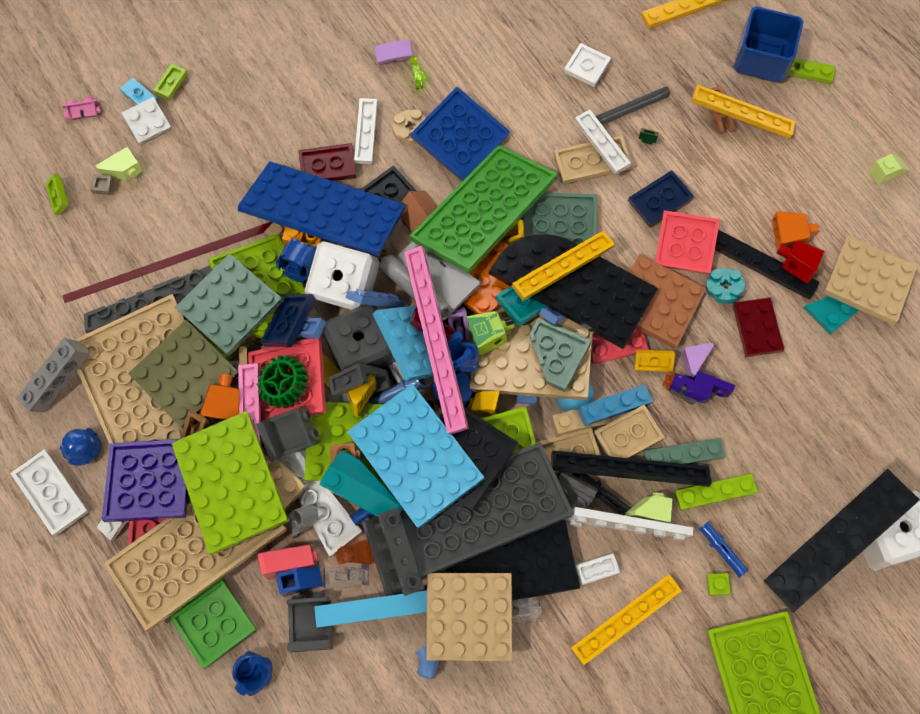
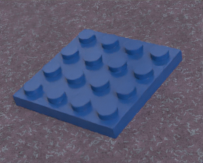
M456 87L410 134V137L463 181L509 136L510 131L460 88Z

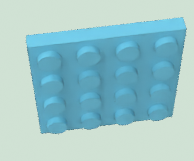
M417 305L381 309L373 313V317L405 381L434 376L424 333L410 324L413 310Z

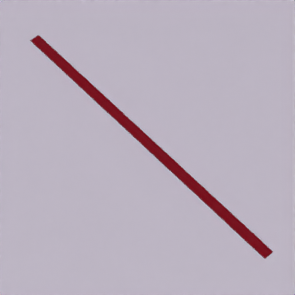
M273 222L262 224L62 295L64 303L262 234Z

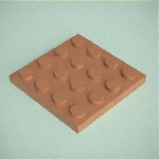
M639 254L629 273L658 289L638 322L636 329L676 349L706 288Z

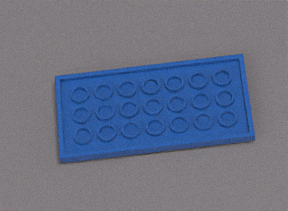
M269 161L238 204L239 212L377 257L381 254L405 210V204L271 161Z

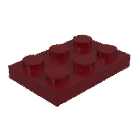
M352 143L298 150L302 172L331 181L357 178Z
M771 297L733 303L732 306L745 358L784 351Z

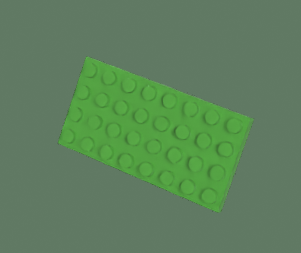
M498 145L409 235L410 241L470 274L558 179V173Z

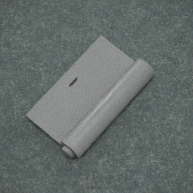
M411 242L396 258L393 255L382 257L379 268L415 300L404 254L406 251L419 247V245ZM425 249L441 318L444 321L481 283L471 274Z

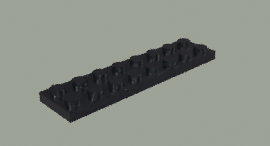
M887 469L771 573L764 582L793 613L796 612L915 506L920 499Z

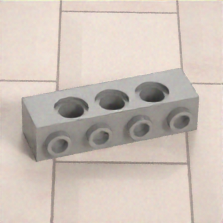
M63 338L18 396V401L28 411L45 412L90 352L79 341Z

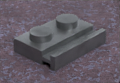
M561 472L558 478L571 508L588 509L598 488L568 472Z

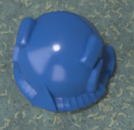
M455 332L448 341L454 370L463 373L474 372L479 368L477 365L479 363V350L473 343H461L460 341L463 340L462 332Z
M73 429L63 437L60 450L69 464L82 466L96 459L100 451L101 440L98 439L97 434L92 429Z
M247 651L244 655L240 656L235 661L232 669L233 679L237 683L234 687L235 690L243 696L245 694L252 696L259 693L265 686H268L273 670L270 659L251 651Z

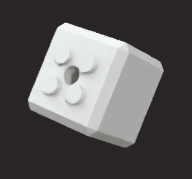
M323 241L317 245L305 293L311 294L319 301L351 310L365 304H359L345 298L347 291H356V289L373 291L380 262L370 254ZM337 270L343 273L340 281H335L333 278V274Z
M912 491L920 499V493ZM920 501L863 551L869 568L878 571L920 558ZM900 522H905L908 525L909 531L907 533L900 529Z

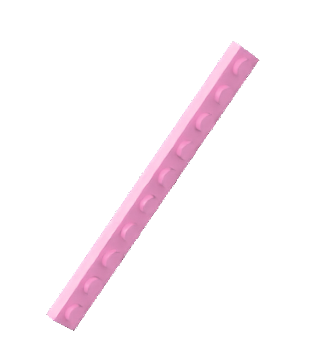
M419 246L404 252L447 433L454 434L469 429L425 249Z

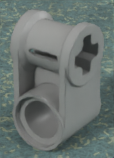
M310 504L295 509L287 516L289 522L285 524H288L292 532V538L305 534L318 520V511L314 505Z

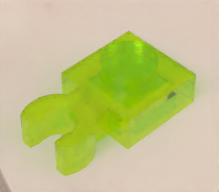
M417 56L410 57V66L416 90L423 89V81H426L424 71H420Z

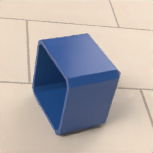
M758 6L752 8L741 34L733 65L735 71L775 82L785 80L796 57L804 23L801 17Z

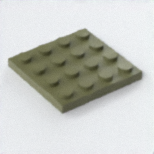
M187 320L128 373L182 429L189 410L197 414L200 413L209 385H219L220 374L233 375L232 381L239 376L238 371Z

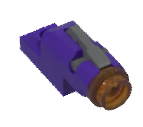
M701 371L696 373L694 379L676 372H667L662 384L670 393L691 405L696 402L706 403L711 392H714L719 397H729L735 387L734 384Z

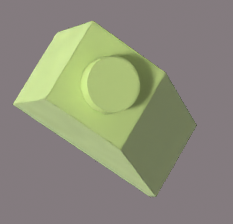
M128 147L96 165L101 175H112L114 179L128 181L143 172Z
M890 154L876 160L868 172L879 186L910 170L900 156Z
M653 493L652 496L644 497L628 510L625 516L671 523L672 499L665 497V494Z

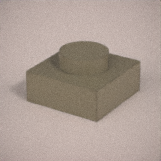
M94 174L91 192L93 194L111 195L114 178L112 175Z

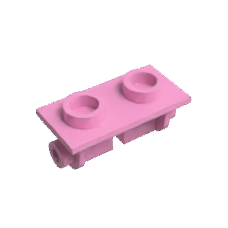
M93 97L84 98L82 102H77L76 100L66 101V104L60 106L66 109L64 112L65 119L72 120L82 118L81 111H84L85 117L97 116L98 113H101V108L97 104H101V102Z

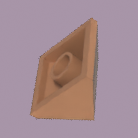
M409 191L400 202L405 204V210L401 219L412 233L437 206L426 191Z

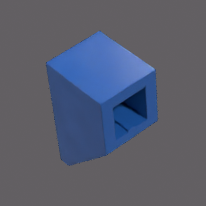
M319 566L295 568L276 573L279 593L283 597L324 587Z

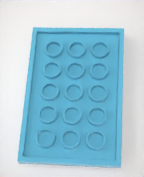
M413 384L347 431L418 529L485 480L484 476L452 434L447 433L445 425Z

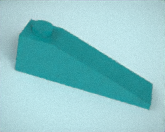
M342 450L330 464L319 483L321 487L377 517V514L398 508L400 514L403 509L393 495L359 459Z

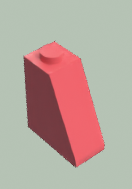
M310 545L258 554L261 573L268 580L275 579L276 573L295 568L313 567L319 561L316 549L313 550Z

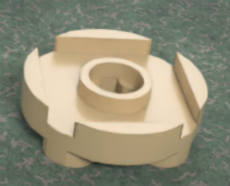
M418 109L405 110L396 114L393 122L395 137L399 141H405L406 144H416L417 142L410 137V134L426 117ZM409 124L414 125L412 130H410V128H406V127H407Z

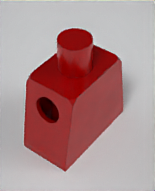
M795 241L792 248L781 243L776 254L786 258L782 265L785 270L802 281L809 283L817 271L824 250L801 241Z

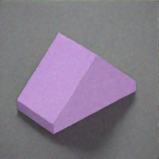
M713 343L686 347L682 351L681 356L686 374L691 379L694 378L714 346Z

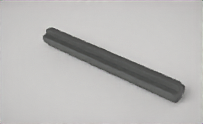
M665 86L595 117L603 125L668 97L670 90Z

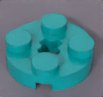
M716 269L711 272L707 279L706 290L709 296L711 295L715 298L716 302L731 304L744 294L745 281L738 270ZM726 283L730 286H728V289H724V286L721 285Z

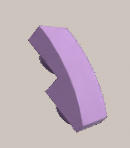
M411 40L394 41L375 46L376 59L379 65L393 60L400 62L414 57Z

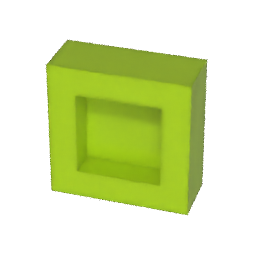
M728 573L706 575L708 596L731 594Z

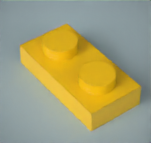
M635 350L634 370L673 372L675 353L674 351Z

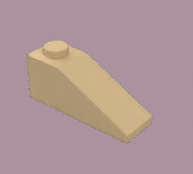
M576 409L552 415L550 422L555 437L588 428H592V430L601 428L609 424L611 419L585 426Z

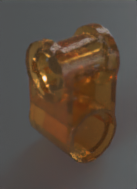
M368 541L342 546L336 552L337 562L342 567L375 563ZM344 552H347V555H349L347 561L340 558Z

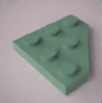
M538 318L529 336L547 385L566 392L591 345V340Z

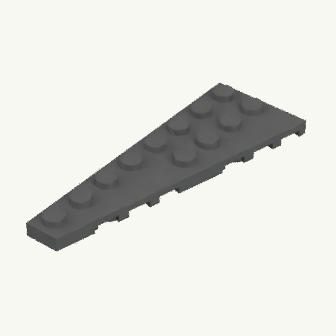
M207 266L200 270H192L190 274L182 277L177 276L153 286L152 289L137 292L132 297L122 298L117 303L107 307L102 306L85 313V332L90 333L171 294L174 295L179 304L212 271L211 267Z

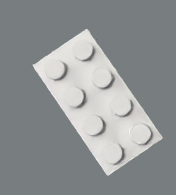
M44 449L10 473L52 536H57L89 513L47 450Z

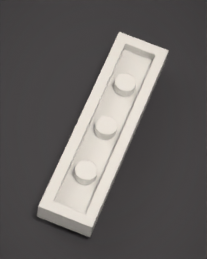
M359 99L354 155L355 164L373 165L377 99Z
M591 110L575 117L574 122L615 175L630 167L631 162Z

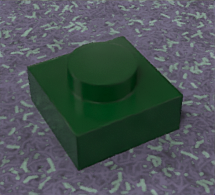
M641 128L638 139H642V142L646 144L656 143L659 132Z

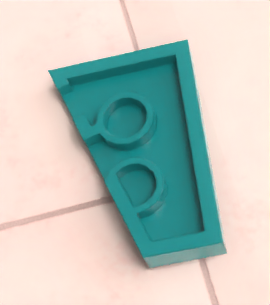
M826 297L803 307L829 335L859 311L831 297Z

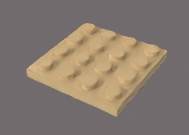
M847 235L823 294L895 326L900 317L918 265Z
M431 573L427 575L426 660L512 661V573Z

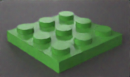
M222 579L169 617L203 669L209 667L257 631Z

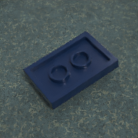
M671 170L630 196L628 202L646 224L652 227L662 220L664 210L675 212L691 202L694 196Z
M311 294L283 296V302L278 306L260 342L263 346L292 347L315 300Z

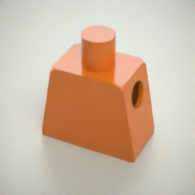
M776 211L772 218L777 250L781 243L792 248L795 241L807 243L811 235H817L819 232L817 223L808 224L806 214Z
M220 374L219 385H209L200 410L201 416L229 419L239 414V388L231 387L233 375Z

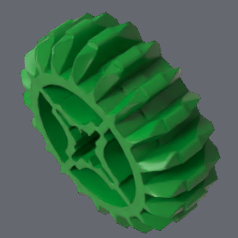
M279 355L277 359L271 358V363L265 362L266 368L261 369L263 373L257 376L260 382L256 384L260 388L257 392L262 395V400L276 408H288V405L295 406V400L301 401L300 395H306L303 390L309 387L305 383L310 379L307 376L308 371L304 368V364L297 358L285 355V357ZM289 368L293 370L294 375H290L288 372ZM273 388H276L278 395H274Z

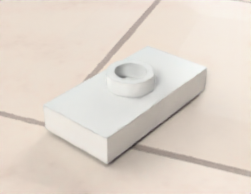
M614 553L575 565L581 586L620 574Z

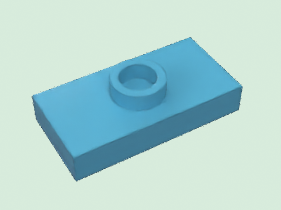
M134 78L130 79L120 88L121 92L136 105L152 97L158 102L157 98Z

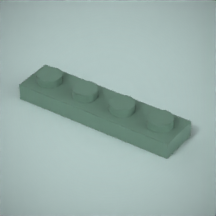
M721 438L643 451L645 460L679 464H694L724 459L726 457Z

